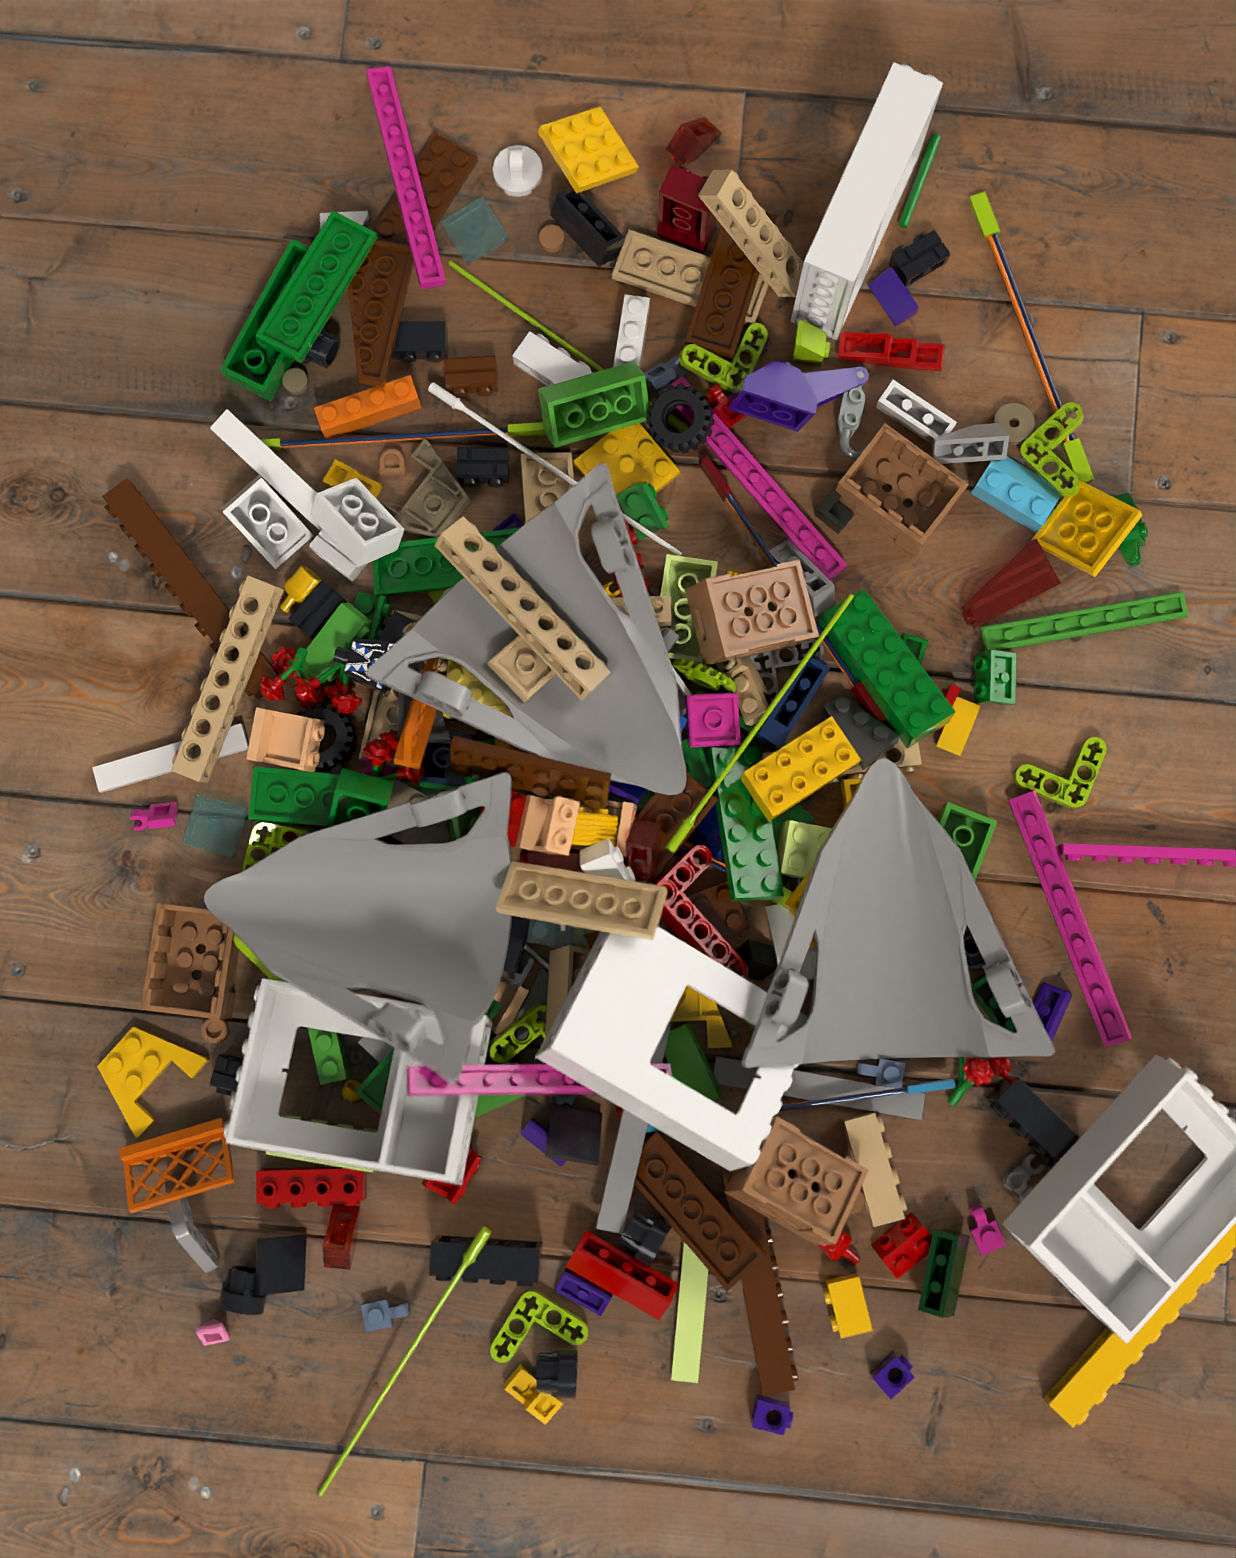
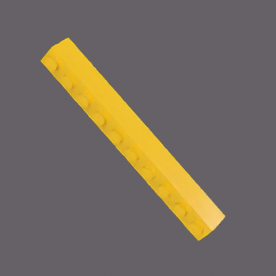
M1236 1223L1128 1343L1124 1342L1107 1327L1046 1394L1043 1399L1068 1424L1074 1428L1076 1424L1080 1425L1087 1419L1088 1411L1094 1404L1098 1405L1105 1399L1106 1391L1110 1386L1119 1383L1123 1379L1124 1371L1127 1367L1141 1359L1142 1351L1149 1343L1153 1344L1158 1340L1162 1328L1167 1323L1171 1324L1176 1320L1179 1315V1309L1184 1304L1190 1303L1197 1295L1196 1290L1214 1277V1270L1232 1257V1250L1236 1247Z

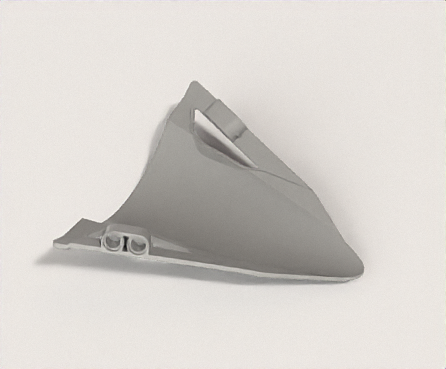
M601 463L557 501L534 516L496 548L501 557L513 565L519 576L532 585L536 594L550 604L554 613L569 624L571 631L579 639L587 643L589 650L597 658L605 662L611 674L600 686L581 701L555 675L524 703L487 665L495 655L519 634L465 577L454 585L409 632L367 669L366 675L378 683H383L530 754L612 773L611 781L640 786L665 795H677L684 790L686 785V765L681 743L676 676L611 483L612 479L606 464ZM590 504L593 505L598 519L592 526V535L601 563L606 572H615L628 613L612 602L581 555L577 534ZM483 566L486 570L492 571L488 566ZM502 585L505 590L510 591L507 586ZM520 604L524 610L529 611L525 605ZM539 624L542 629L547 630L544 625ZM557 643L561 649L566 650L562 644ZM438 656L457 661L506 703L511 717L471 698L472 692L465 686L435 672L426 671L422 675L408 668V664ZM576 663L580 669H584L580 663Z
M882 758L876 760L863 775L854 795L817 853V858L749 1047L745 1050L742 1065L751 1068L879 1058L1052 1056L1055 1048L1044 1029L959 847L915 795L900 769L889 759ZM967 925L988 967L986 969L988 983L1003 1014L1007 1018H1012L1017 1029L1016 1033L984 1019L975 1004L964 949L963 937ZM814 934L818 948L810 1012L804 1025L776 1041L781 1024L791 1025L799 1015L808 989L807 978L799 973Z
M503 772L302 835L247 870L212 885L204 895V903L210 912L229 927L274 975H277L437 1072L445 1080L455 1083L459 1080L465 1064L473 1027L484 1017L496 994L509 945L512 915L498 913L496 905L512 861L507 836L511 802V774ZM479 806L485 807L484 812L469 833L453 842L445 844L389 845L377 839L414 826L424 827L447 820ZM369 989L426 1005L435 1012L443 1044H438L426 1037V1028L421 1021L394 1004L386 1002L379 1009L351 991Z

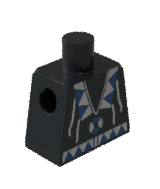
M356 638L353 641L351 650L337 647L333 661L346 665L344 674L347 678L386 695L389 686L368 678L366 671L395 642Z

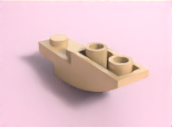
M750 656L716 663L719 672L735 682L737 687L735 693H738V705L745 724L753 726L759 721L769 705L765 698L768 695L767 689Z

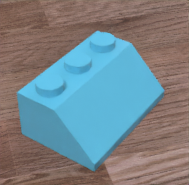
M1008 456L1004 460H992L971 492L972 495L1034 533H1037L1043 526L1061 496L1041 476Z

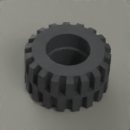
M678 384V387L673 385L667 386L668 390L663 391L661 389L658 392L659 396L657 398L653 397L650 401L653 405L648 407L647 413L649 418H646L647 424L650 426L649 431L659 444L666 449H670L672 452L678 453V451L689 453L690 449L695 451L699 449L698 445L701 443L704 445L707 442L706 437L708 435L711 436L713 432L711 430V426L714 425L715 421L712 417L714 414L713 409L710 407L708 400L691 386L685 387L684 384ZM677 406H690L694 411V421L691 427L682 433L670 431L667 425L669 413Z
M322 703L316 704V707L309 705L305 707L306 711L302 712L300 710L297 713L298 716L324 720V724H330L336 730V740L333 746L324 752H319L320 759L315 770L321 772L323 770L330 771L339 762L343 764L345 760L349 761L352 758L350 754L352 751L355 752L356 749L354 745L355 741H357V735L354 732L356 729L343 712L339 713L338 709L332 705L327 704V706H324Z

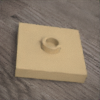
M520 635L487 664L524 703L556 675Z

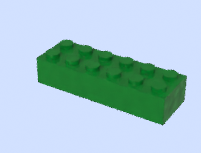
M293 239L290 240L220 369L227 381L270 402L282 382L283 375L289 370L294 359L257 341L255 335L309 249L308 246Z
M862 589L853 595V599L826 636L856 680L862 682L886 717V721L894 732L899 735L900 740L908 749L948 724L956 711L865 589ZM844 601L821 614L818 624L822 630L825 629Z

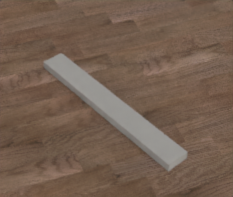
M668 1022L650 1059V1064H662L671 1026L670 1022ZM622 1109L595 1225L596 1229L620 1234L623 1233L648 1125L647 1122L625 1109Z
M716 1056L713 1073L718 1084L748 1089L754 1077L759 1079L755 1075L758 1067L747 1068L742 1065L741 1060ZM793 1070L791 1074L793 1078L788 1090L783 1092V1096L813 1101L896 1088ZM902 1093L833 1104L921 1120L925 1093Z

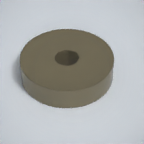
M1009 403L1002 406L992 423H999L1010 435L1008 445L1023 443L1032 434L1035 426L1032 412L1026 406L1019 403ZM1015 421L1017 427H1011L1009 422Z

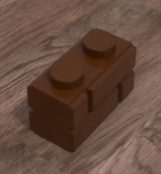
M495 356L444 359L446 390L455 397H466L467 393L490 396L492 392H498L497 361Z

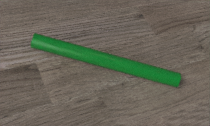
M932 134L898 223V226L903 229L908 228L940 143L941 137L937 134Z

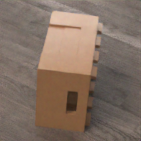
M885 423L840 480L835 491L841 495L840 503L852 512L854 510L893 538L895 544L915 557L960 499L969 484ZM889 484L892 487V491L884 492L882 486ZM903 500H911L912 506L909 508L905 507Z
M800 560L780 563L768 569L735 576L727 574L707 578L685 589L705 666L795 646L819 637ZM769 602L773 603L775 606V610L773 612H771L768 609ZM745 607L751 609L752 614L750 617L745 615Z
M157 903L141 1010L218 1020L232 1019L236 995L233 991L240 950L234 943V932L218 920L209 909ZM199 944H204L206 947V951L203 954L197 952ZM195 970L202 972V977L199 980L193 978Z
M778 1116L772 1117L770 1133L762 1140L758 1148L761 1152L757 1161L749 1166L736 1169L724 1193L814 1245L836 1244L869 1170L848 1157H841L800 1133V1129ZM791 1168L796 1172L794 1179L788 1177V1171ZM813 1182L819 1185V1190L816 1193L811 1190Z

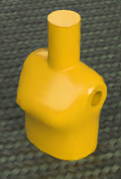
M301 565L295 574L284 584V589L288 596L280 605V608L288 613L296 602L301 604L322 580L308 567Z

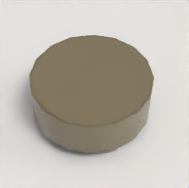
M291 368L283 375V385L290 394L299 395L307 390L309 380L303 370Z

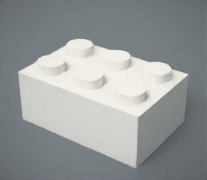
M357 478L316 493L310 514L311 517L357 567L398 550L404 528Z

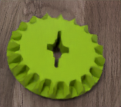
M677 659L673 662L672 666L675 671L693 683L720 693H735L737 688L735 682L725 674L718 672V670L693 660Z

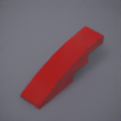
M841 332L838 358L886 367L942 372L945 345L939 343H919L918 339L892 338L891 334Z

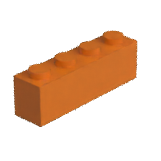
M411 375L385 383L384 388L376 386L314 407L325 438H335L421 409L422 406Z

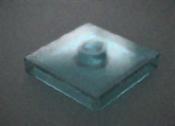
M483 196L440 222L467 266L510 240L509 235Z
M197 794L182 844L234 858L248 808Z

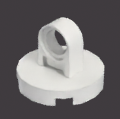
M515 145L507 147L498 154L494 161L493 173L496 184L506 194L520 197L530 194L532 189L537 185L539 186L542 180L543 168L541 159L535 151L526 146Z

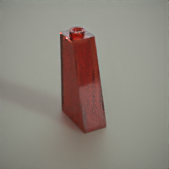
M1037 538L1032 540L962 607L964 610L962 616L967 625H972L975 630L1055 590L1061 584Z

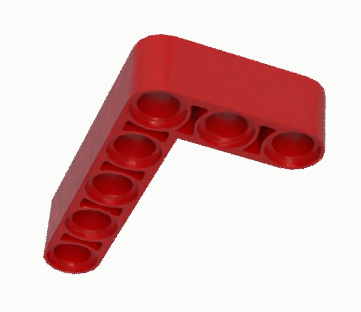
M697 845L683 852L651 884L663 886L667 889L660 917L684 943L727 969L732 967L734 973L746 979L748 976V966L683 893L712 861L710 850L706 846ZM693 854L698 857L699 864L693 860ZM676 871L682 875V882L677 879ZM677 908L682 912V919L676 913ZM695 927H696V928L699 930V932H700V938H699V939H698V938L695 936V934H694V928H695ZM712 947L717 951V958L712 955Z

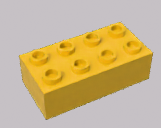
M831 716L743 772L740 779L767 820L771 821L855 767L861 759Z

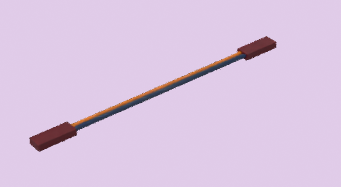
M707 456L702 459L700 468L723 502H728L770 566L776 565L777 562L733 499L731 489L710 458ZM815 620L818 634L820 636L823 630ZM825 636L822 642L852 685L851 691L864 710L883 723L886 717L862 682H858L828 637Z

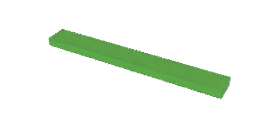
M1182 591L984 626L980 628L984 651H1002L1183 619L1189 615L1184 592Z

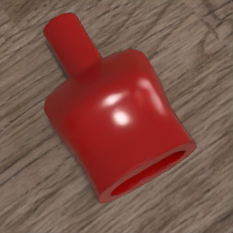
M843 1230L836 1244L817 1245L833 1261H837L842 1256L853 1266L860 1261V1257L849 1248L852 1237Z

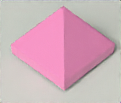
M214 1318L196 1328V1333L205 1346L230 1340V1336L223 1323Z

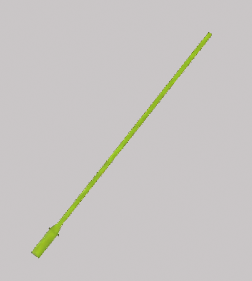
M453 261L449 262V266L597 371L605 370ZM648 401L649 407H652L653 403ZM669 413L667 424L680 433L690 428L687 424Z
M849 594L693 813L686 819H683L682 824L665 846L669 851L674 853L690 829L694 828L696 816L854 597L852 594Z
M482 1227L467 1252L463 1254L462 1265L318 1491L319 1496L324 1494L467 1266L475 1262L476 1256L491 1234L488 1228Z

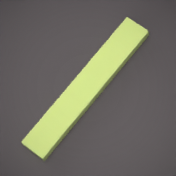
M685 1242L683 1246L671 1380L698 1383L708 1269Z

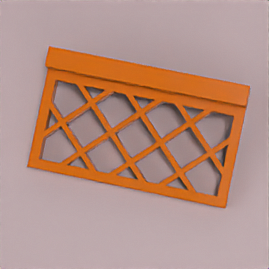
M439 656L427 659L425 668L420 671V674L423 675L426 671L438 673ZM412 698L394 757V764L420 770L438 709Z
M222 1118L119 1148L120 1159L124 1164L128 1211L130 1213L138 1212L234 1183L235 1178L230 1144L226 1143L227 1137H224L225 1121ZM222 1141L223 1148L216 1157L207 1152L213 1143ZM194 1149L199 1152L191 1164L181 1160L189 1150ZM204 1155L213 1160L205 1173L196 1168ZM166 1157L173 1159L165 1172L156 1168L161 1159ZM180 1163L187 1167V1170L178 1181L170 1175ZM218 1164L226 1167L227 1176L218 1179L211 1177ZM139 1165L148 1167L139 1180L133 1177V1167ZM155 1171L162 1176L154 1188H151L144 1183L151 1173ZM193 1171L202 1176L197 1185L192 1187L185 1185ZM167 1179L174 1182L176 1185L170 1193L163 1195L159 1192ZM141 1187L150 1191L144 1201L135 1202V1196Z

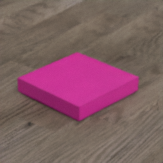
M738 693L685 695L686 718L688 719L686 722L688 748L741 745Z

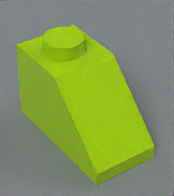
M798 320L791 363L822 366L824 357L828 358L830 342H826L827 333L805 321Z

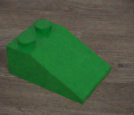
M342 768L335 789L327 828L386 810L389 805L394 782Z

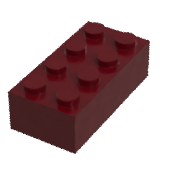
M671 165L659 190L658 236L704 254L716 226V217L698 196L709 177H700L693 174L686 167Z

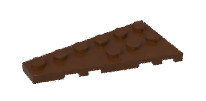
M376 240L348 286L357 374L360 384L385 387L414 265L408 245Z

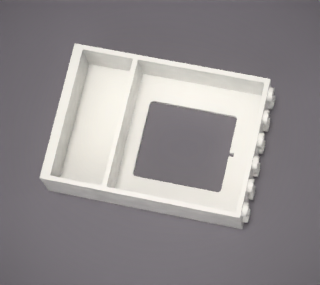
M893 63L804 260L791 322L798 324V320L805 321L826 332L827 337L837 341L919 157L943 86V82L938 81L936 77L916 72L908 65Z
M659 927L656 929L654 940L600 931L536 1058L729 1171L754 1164L760 1155L761 1150L758 1148L762 1140L770 1133V1121L782 1106L780 1099L783 1092L787 1091L792 1083L793 1078L791 1074L799 1064L759 1066L755 1073L759 1079L753 1078L738 1113L735 1115L651 1066L650 1059L686 986L693 988L754 1026L757 1025L768 993ZM799 1012L793 1024H781L776 1041L804 1025L807 1016Z
M262 978L261 985H258L255 990L254 999L257 1001L255 1012H251L248 1025L251 1028L249 1039H245L242 1053L245 1055L243 1066H239L236 1081L239 1082L237 1093H234L231 1098L230 1109L233 1110L231 1121H227L224 1129V1137H227L226 1143L244 1148L462 1185L479 1095L407 1096L406 1067L425 1065L397 1048L394 1049L379 1128L376 1133L280 1117L279 1111L288 1074L283 1072V1068L289 1069L295 1037L299 1027L378 1040L382 1039L292 984ZM356 994L379 1009L386 1002L394 1004L421 1021L426 1028V1037L438 1044H443L435 1012L426 1005ZM486 1015L473 1027L464 1065H485L492 1022Z
M1158 1055L1151 1059L1002 1223L1097 1319L1126 1343L1133 1338L1236 1223V1120L1227 1116L1229 1111L1221 1103L1212 1100L1213 1093L1204 1085L1196 1082L1198 1077L1189 1068L1184 1067L1182 1069L1171 1058L1165 1060ZM1162 1108L1204 1153L1205 1157L1140 1229H1137L1093 1183Z

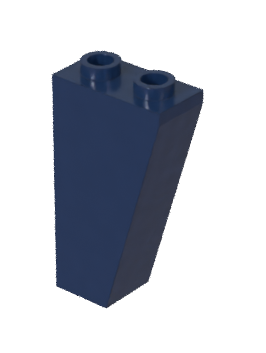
M817 656L810 657L773 709L756 739L776 751L782 747L830 670L823 659Z

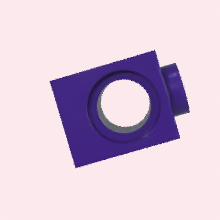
M893 1351L869 1373L890 1399L895 1397L915 1378L910 1371L913 1368L911 1363L903 1354L897 1357ZM891 1368H899L900 1375L898 1378H887V1373Z
M757 1394L751 1417L752 1427L784 1436L785 1429H790L793 1420V1412L790 1411L789 1403ZM768 1411H779V1418L776 1421L767 1420L766 1414Z

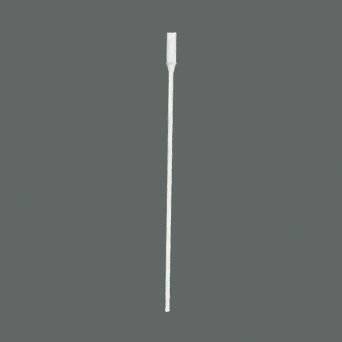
M434 382L429 386L428 391L452 406V409L464 411L573 486L578 483L465 407L460 398L455 397ZM622 513L623 519L628 521L629 524L675 555L681 556L682 552Z

